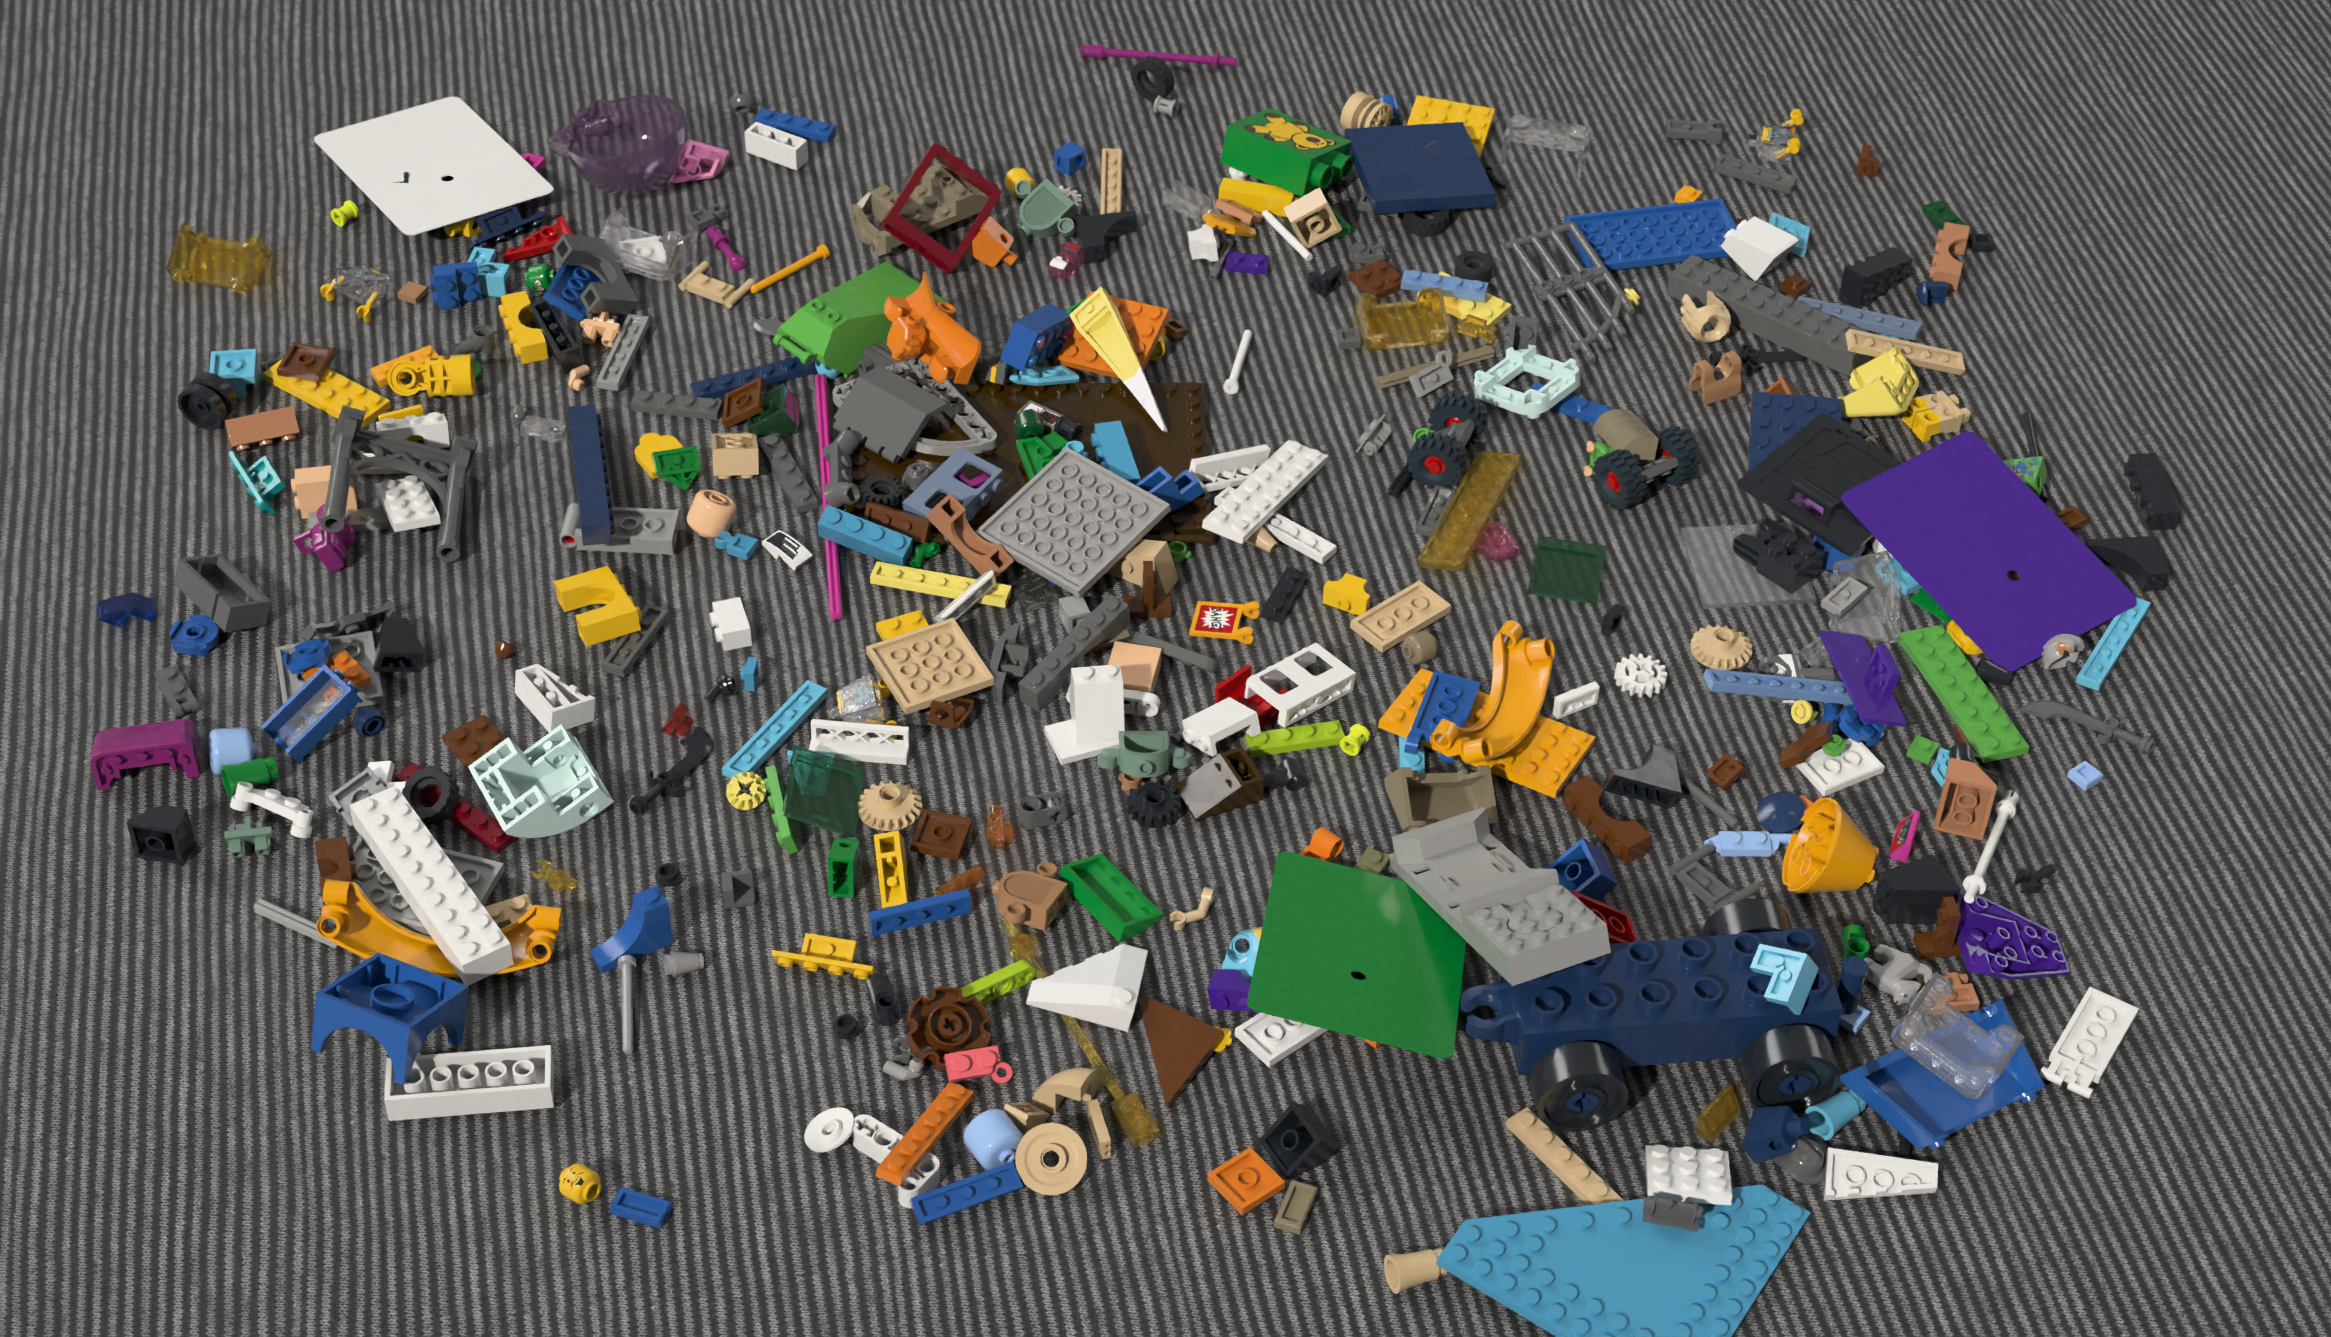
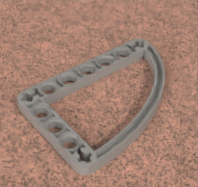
M916 357L915 359H907L891 365V367L899 372L905 373L900 375L902 378L905 379L906 376H909L914 380L916 379L922 386L925 385L933 390L934 396L939 397L942 395L950 401L958 402L950 404L956 410L952 419L971 438V440L940 441L918 436L910 450L925 454L951 456L959 447L972 454H979L992 450L997 446V433L947 379L943 384L935 379H926L927 377H932L929 373L928 364ZM857 379L838 385L833 389V402L838 408L844 402ZM938 389H946V391H943V392H939V391H937V390H938ZM967 413V414H969V415H968V416H960L959 414ZM971 426H980V428L975 429L971 428Z

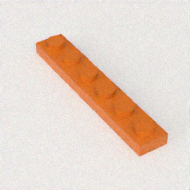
M949 1082L877 1167L876 1176L901 1187L972 1101L974 1092L961 1085Z

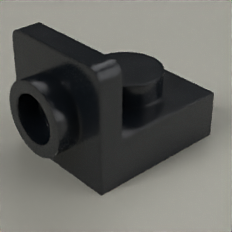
M1334 266L1322 275L1315 271L1309 272L1308 288L1322 297H1326L1341 287L1342 269Z

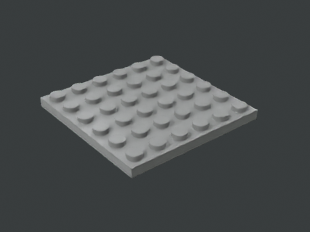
M1066 447L978 528L975 533L987 542L999 544L1015 561L1080 598L1171 509L1170 504Z

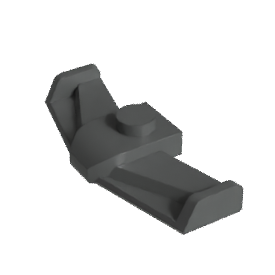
M387 601L380 608L366 613L361 611L342 616L338 621L313 624L311 621L302 631L301 635L308 641L313 639L317 633H334L335 637L343 634H354L360 630V626L363 623L379 616L383 618L392 617L396 613V609L392 601Z

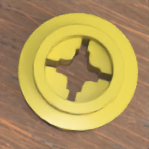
M741 771L740 774L732 776L731 781L727 784L726 796L732 806L740 810H751L757 807L766 795L764 781L752 771ZM740 784L742 786L744 785L745 787L752 785L749 788L752 797L749 794L747 795L746 793H743L742 795L740 794L742 792Z

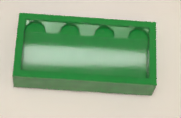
M1102 853L1062 866L1059 881L1067 883V890L1118 942L1140 934L1163 917V913Z

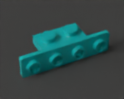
M231 450L228 453L232 459L230 464L238 473L240 472L238 477L246 486L248 485L246 488L248 493L254 499H257L254 503L262 512L267 510L273 516L276 512L269 500L286 487L282 478L265 455L248 468L245 462Z

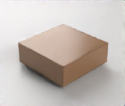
M409 281L397 293L398 299L417 304L428 293L427 286Z

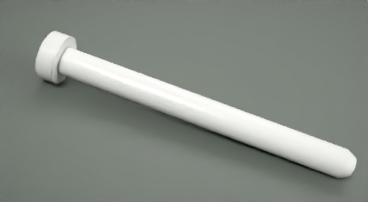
M1251 330L1244 331L1230 378L1224 382L1223 389L1228 394L1238 392L1239 383L1237 381L1252 337Z

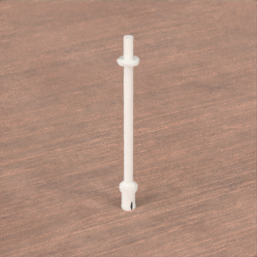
M2012 790L2006 791L2003 794L2002 800L1998 802L1996 806L1998 817L1973 875L1967 876L1963 881V887L1966 890L1964 900L1967 903H1973L1975 897L1983 894L1986 890L1987 884L1983 879L2007 819L2012 818L2016 813L2019 795L2014 792L2013 797H2011Z

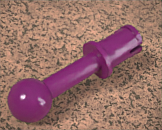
M710 226L706 230V235L714 243V248L723 251L730 260L729 266L732 270H743L746 267L745 259L733 252L728 245L729 238L724 236L717 226Z

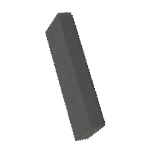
M1435 485L1416 525V534L1437 539L1455 501L1457 490Z

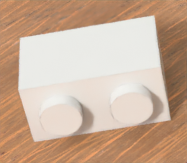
M740 597L712 602L713 612L709 613L712 627L716 626L714 629L717 642H721L723 650L727 651L752 646L751 629Z

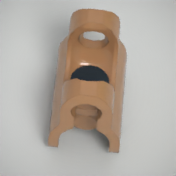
M1734 351L1724 353L1715 368H1712L1711 364L1706 360L1694 363L1693 374L1688 385L1691 391L1702 389V401L1705 404H1711L1738 395L1741 390L1740 373L1742 364L1740 357Z

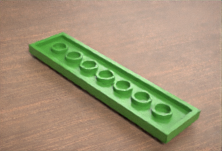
M1942 624L1899 633L1898 641L1955 723H1958L1983 763L2028 754L2029 745L1979 675L1976 674L1974 668Z

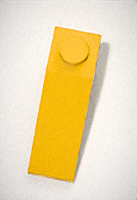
M899 831L875 834L874 842L882 908L908 903L907 861L904 838Z

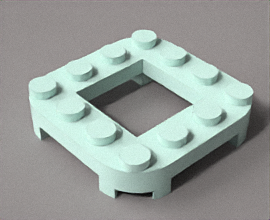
M1528 345V349L1514 350L1513 347L1506 349L1505 359L1487 372L1478 370L1475 373L1474 380L1475 398L1510 410L1511 412L1527 415L1530 419L1540 417L1541 413L1552 408L1581 385L1580 370L1577 367L1576 360L1570 358L1563 363L1537 354L1536 346ZM1523 371L1551 380L1538 391L1530 388L1525 393L1504 386Z

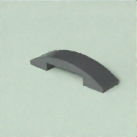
M1014 623L1000 636L992 652L990 673L994 677L991 691L997 706L1003 705L1007 690L1006 672H1000V664L1004 659L1005 645L1007 643L1019 644L1020 623Z

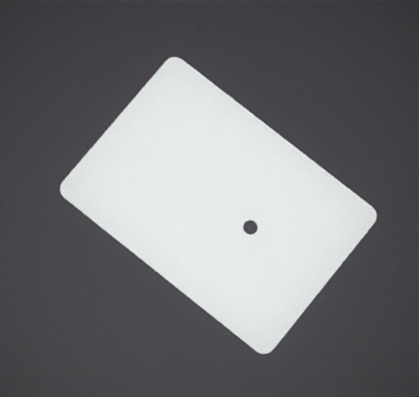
M458 97L443 98L325 132L314 138V141L406 235L420 234L553 192V186ZM404 172H408V183H392L404 181ZM445 176H452L454 178L451 181L441 180Z

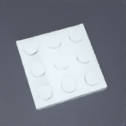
M1646 1145L1647 1197L1656 1195L1658 1198L1669 1199L1674 1202L1731 1205L1732 1189L1728 1151L1716 1148L1706 1150L1694 1149L1688 1146L1677 1148L1664 1145Z

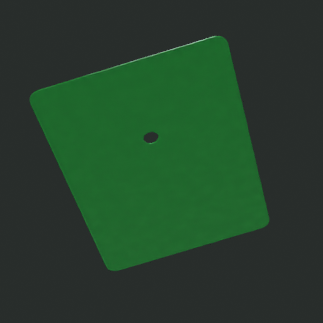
M1280 852L1276 859L1247 1004L1251 1009L1260 1013L1447 1059L1452 1057L1454 1053L1466 940L1403 880L1293 852ZM1361 972L1366 976V979L1357 980L1351 976V973Z

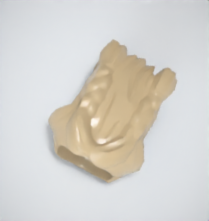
M1707 291V306L1697 308L1689 295L1684 294L1682 298L1683 305L1680 308L1683 315L1681 319L1692 337L1701 343H1713L1729 334L1731 324L1730 313L1723 304V301H1720L1712 291ZM1708 321L1714 330L1705 331L1703 330V325Z

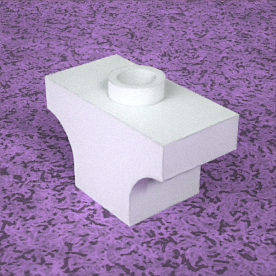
M1202 224L1200 229L1187 232L1192 260L1207 259L1210 262L1218 261L1217 248L1220 247L1218 235H1214L1212 227Z

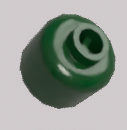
M1024 410L1015 417L1014 427L1019 440L1043 437L1044 424L1038 412Z

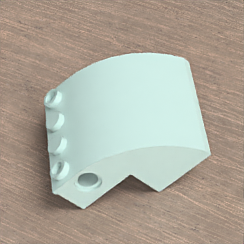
M562 724L524 752L508 737L468 766L503 831L507 835L515 837L539 838L565 832L591 819L614 802L577 738L573 737Z

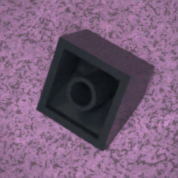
M161 805L127 821V827L137 858L184 865L196 844L188 811L185 808Z
M1295 1102L1290 1104L1258 1140L1286 1179L1294 1178L1321 1166L1340 1146L1311 1107Z

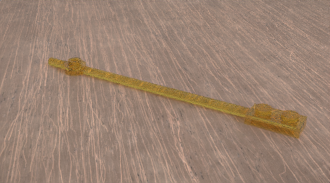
M1003 917L1000 920V924L1010 937V955L1015 959L1028 960L1036 971V979L1046 978L1047 975L1033 955L1034 939L1028 934L1019 933L1015 926ZM1060 1014L1095 1070L1099 1071L1101 1079L1114 1097L1115 1101L1110 1102V1109L1134 1147L1159 1138L1158 1128L1135 1093L1125 1096L1075 1018Z

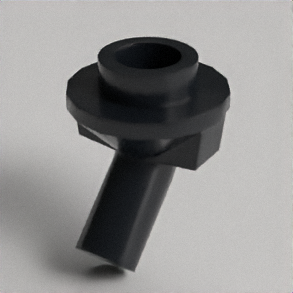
M723 673L717 677L716 684L707 692L704 699L712 703L720 692L724 696H733L736 689V682L733 676Z

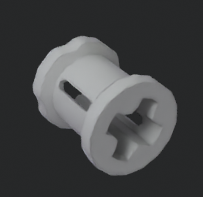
M1158 95L1154 102L1153 111L1154 113H1166L1174 118L1179 108V101L1175 99L1173 101L1167 100L1163 96Z

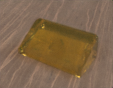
M1726 1085L1698 1115L1695 1129L1696 1134L1709 1142H1714L1741 1111L1731 1085Z

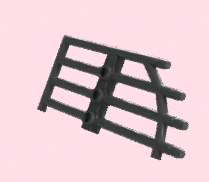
M1574 221L1503 243L1505 251L1511 249L1515 251L1537 284L1532 289L1538 300L1550 303L1575 340L1571 344L1573 352L1581 349L1588 361L1593 363L1596 361V357L1589 347L1591 343L1599 340L1607 352L1613 350L1611 342L1605 335L1612 326L1619 336L1626 337V329L1619 321L1618 316L1622 306L1629 314L1635 312L1634 307ZM1571 231L1594 264V267L1583 268L1560 234ZM1552 237L1576 273L1570 275L1563 274L1541 240ZM1532 243L1556 279L1544 281L1521 246ZM1606 281L1615 294L1616 299L1612 309L1595 284ZM1587 289L1607 317V320L1601 327L1576 293L1577 290ZM1568 295L1593 333L1583 338L1556 297Z

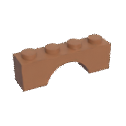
M1945 222L1944 229H1939L1929 278L1933 279V281L1947 282L1948 290L1957 292L1963 263L1954 259L1953 256L1964 255L1970 226Z
M951 493L926 515L932 524L981 575L992 570L996 578L1014 561L999 544L987 542L975 533L967 521L966 509Z

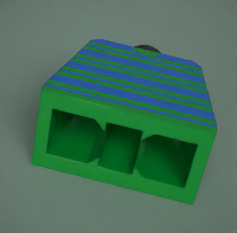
M852 838L834 839L828 855V896L854 898L860 872V842ZM846 871V879L840 877L841 872Z

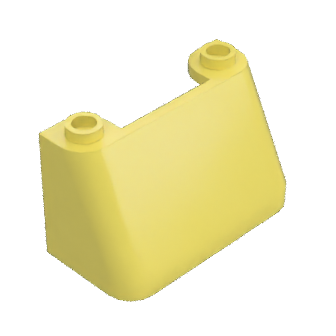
M1898 346L1853 369L1849 381L1852 388L1856 391L1838 398L1842 399L1841 415L1845 417L1897 416L1907 410L1919 386V380Z

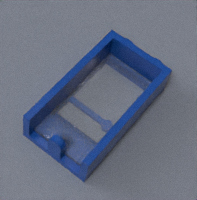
M324 664L261 728L300 764L303 761L302 758L358 702H363L357 695L360 690L351 681L344 683L343 680L346 677L337 668L331 670Z

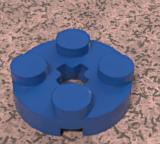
M193 615L189 616L190 620L182 622L181 619L171 627L169 633L175 652L203 657L208 655L210 649L218 643L220 638L218 626L215 625V622L210 617Z
M320 638L311 639L294 646L296 651L291 654L289 651H286L282 659L285 667L290 670L291 674H298L304 671L305 668L311 666L321 667L327 664V657L332 653V648L327 639L323 643Z
M1846 705L1837 716V719L1840 718L1841 720L1839 723L1840 729L1857 743L1863 740L1868 742L1866 746H1875L1884 736L1886 725L1868 724L1861 721L1854 705Z

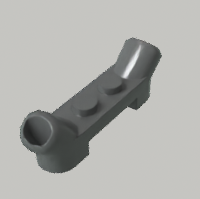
M846 429L839 433L834 442L823 448V457L831 464V481L824 485V496L828 504L837 509L844 504L855 505L861 498V490L852 483L851 456L860 442L853 432Z

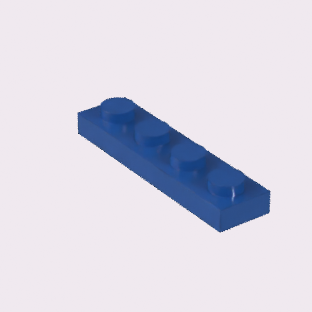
M761 108L753 119L754 123L758 122L792 135L827 143L836 132V125L793 116L788 113L775 112L770 109Z
M1534 382L1531 389L1538 391L1545 385ZM1572 394L1567 395L1550 408V410L1595 424L1596 420L1604 412L1614 409Z
M968 889L871 911L869 912L871 935L873 937L971 913L970 893Z
M1012 1161L915 1196L910 1199V1204L919 1226L1021 1190L1023 1185Z

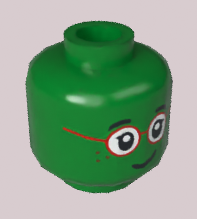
M548 263L531 265L524 274L525 284L533 292L547 291L557 271L553 270Z

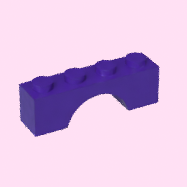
M1215 969L1207 988L1211 1009L1257 1012L1247 1004L1251 983L1242 977L1240 970Z

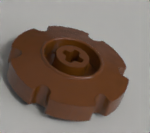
M955 987L934 988L929 994L930 998L921 995L908 1012L905 1025L912 1029L906 1036L908 1046L917 1059L923 1062L927 1059L931 1060L934 1064L933 1068L936 1070L947 1071L944 1060L945 1054L984 1048L989 1043L991 1034L984 1029L990 1021L987 1011L976 997L964 998L962 989Z

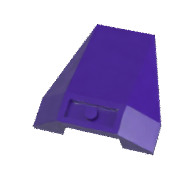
M1964 893L1959 908L1961 918L1956 938L1967 971L2007 980L2065 976L2070 973L2055 932L1980 896H1976L1973 903H1967L1964 900L1966 894Z

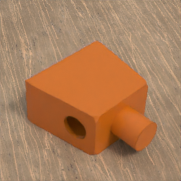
M990 216L982 224L965 252L990 267H995L1001 259L1011 266L1018 257V255L1009 250L1014 241L1013 237Z

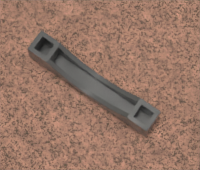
M1110 594L1018 683L1021 702L1037 712L1044 709L1055 698L1071 668L1090 649L1105 640L1116 638L1131 623L1129 605Z

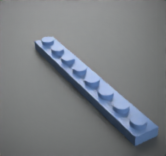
M1706 669L1703 675L1710 691L1716 693L1725 692L1737 695L1746 694L1759 697L1766 696L1780 699L1853 705L1843 682L1716 669Z

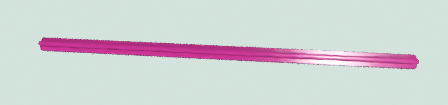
M817 374L815 376L824 512L826 506L829 505L824 496V485L831 481V464L823 457V448L831 443L827 376L825 374ZM825 539L830 618L840 620L843 617L838 543Z

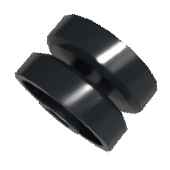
M202 372L179 394L177 402L183 416L190 423L205 430H214L236 408L238 400L234 389L225 379L210 372Z

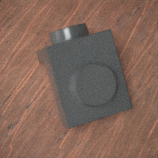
M1007 643L1005 645L1004 659L1000 664V672H1006V677L1011 679L1023 677L1028 669L1029 646Z

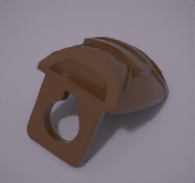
M961 697L945 702L933 700L930 704L931 712L928 722L943 728L956 730L969 716L974 700Z

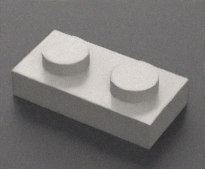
M1848 576L1822 599L1821 607L1840 618L1867 594L1868 587Z

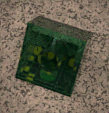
M784 383L765 393L764 411L747 419V431L750 434L764 436L778 433L781 438L787 434L794 433L799 428V401Z

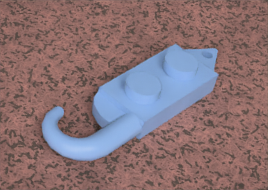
M1719 831L1718 835L1704 841V845L1711 844L1714 847V851L1719 852L1721 856H1771L1778 851L1779 843H1789L1792 834L1769 833V831Z

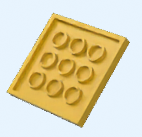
M1417 95L1407 125L1463 122L1480 159L1494 118L1495 109Z

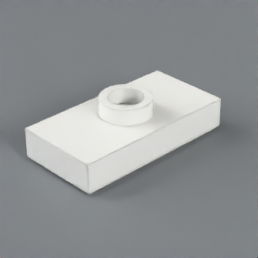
M1594 681L1556 696L1553 715L1556 719H1560L1597 704L1600 686Z

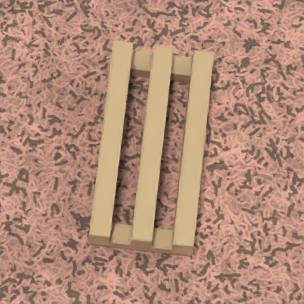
M1098 1099L1090 1100L1087 1103V1119L1099 1157L1101 1159L1111 1158V1139Z

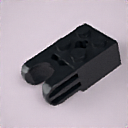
M1764 517L1757 522V537L1742 533L1733 539L1732 547L1737 556L1756 567V572L1791 594L1821 573L1825 552L1768 517Z

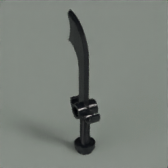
M1743 344L1738 354L1742 366L1751 373H1756L1759 365H1755V362H1791L1808 359L1790 348L1781 352H1758L1754 348H1748L1749 344ZM1721 351L1710 353L1709 363L1711 366L1716 367L1722 357Z
M695 726L694 732L689 737L680 740V744L684 745L688 751L687 755L668 772H660L657 778H653V771L648 773V785L653 788L645 795H636L631 799L629 808L632 813L644 815L649 811V803L658 795H669L670 797L682 795V786L672 788V785L702 761L711 750L712 741L704 729Z

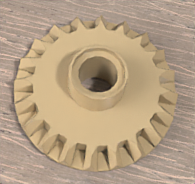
M1717 624L1715 627L1708 625L1706 629L1700 628L1691 639L1690 648L1693 656L1701 664L1712 669H1738L1747 664L1752 656V644L1749 638L1744 636V632H1737L1736 628L1729 629L1727 625L1720 627Z
M892 780L889 784H884L881 781L878 786L872 784L870 789H864L863 795L859 796L857 810L861 820L868 826L881 831H896L910 826L919 818L922 812L921 796L918 795L917 789H912L910 784L904 786L901 781L894 784Z
M1059 1123L1041 1124L1029 1130L1020 1140L1015 1156L1016 1169L1021 1180L1033 1191L1044 1195L1062 1194L1076 1186L1083 1177L1087 1165L1086 1148L1082 1139L1071 1128ZM1049 1151H1054L1059 1155V1163L1054 1167L1046 1166L1043 1161L1044 1155Z

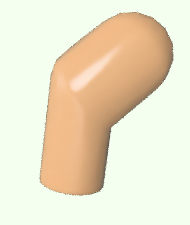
M587 365L571 370L568 385L572 390L581 391L584 386H581L584 384L581 377L590 373Z

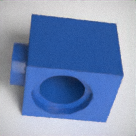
M1072 141L1054 151V168L1068 176L1086 166V149Z

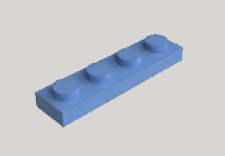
M1404 270L1400 289L1484 302L1488 283L1418 272L1416 270Z

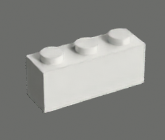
M755 122L744 132L746 152L794 170H798L808 161L806 139Z

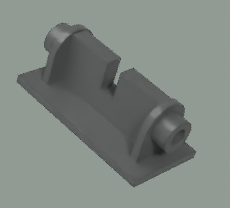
M1656 1195L1644 1197L1642 1222L1698 1231V1218L1701 1217L1702 1207L1697 1206V1203L1690 1204L1680 1201L1674 1203L1672 1200L1658 1198Z

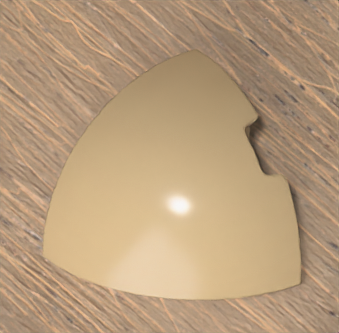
M1071 1068L1058 1072L1041 1084L1033 1095L1031 1104L1056 1114L1064 1097L1080 1102L1081 1100L1090 1101L1101 1084V1075L1099 1071L1090 1068Z

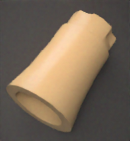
M1427 1249L1406 1254L1386 1255L1384 1258V1272L1390 1289L1397 1294L1410 1287L1445 1276L1448 1271L1436 1265L1437 1258L1443 1249Z

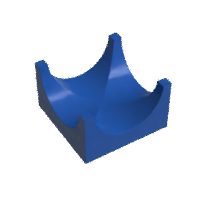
M377 952L316 993L311 1050L318 1053L323 1052L327 1048L330 1037L339 1028L352 1027L363 1030L373 1036L388 1053L394 1069V1082L405 1085L410 1081L411 1070L420 1047L427 1036L438 1025L442 1024L445 1028L448 1043L458 1046L463 1042L469 986Z

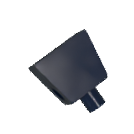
M1788 1106L1754 1108L1741 1147L1755 1164L1789 1154L1795 1149L1799 1135L1808 1134L1809 1123L1805 1118H1798Z

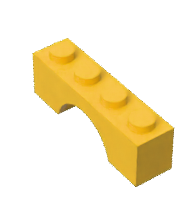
M522 291L502 295V305H498L500 317L503 318L505 330H510L508 331L510 343H514L515 356H520L522 364L548 359L546 341L542 330L525 326L533 321L529 307L531 302L527 292Z

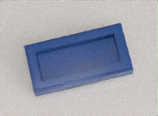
M621 1187L609 1209L612 1215L661 1229L673 1206L670 1201Z

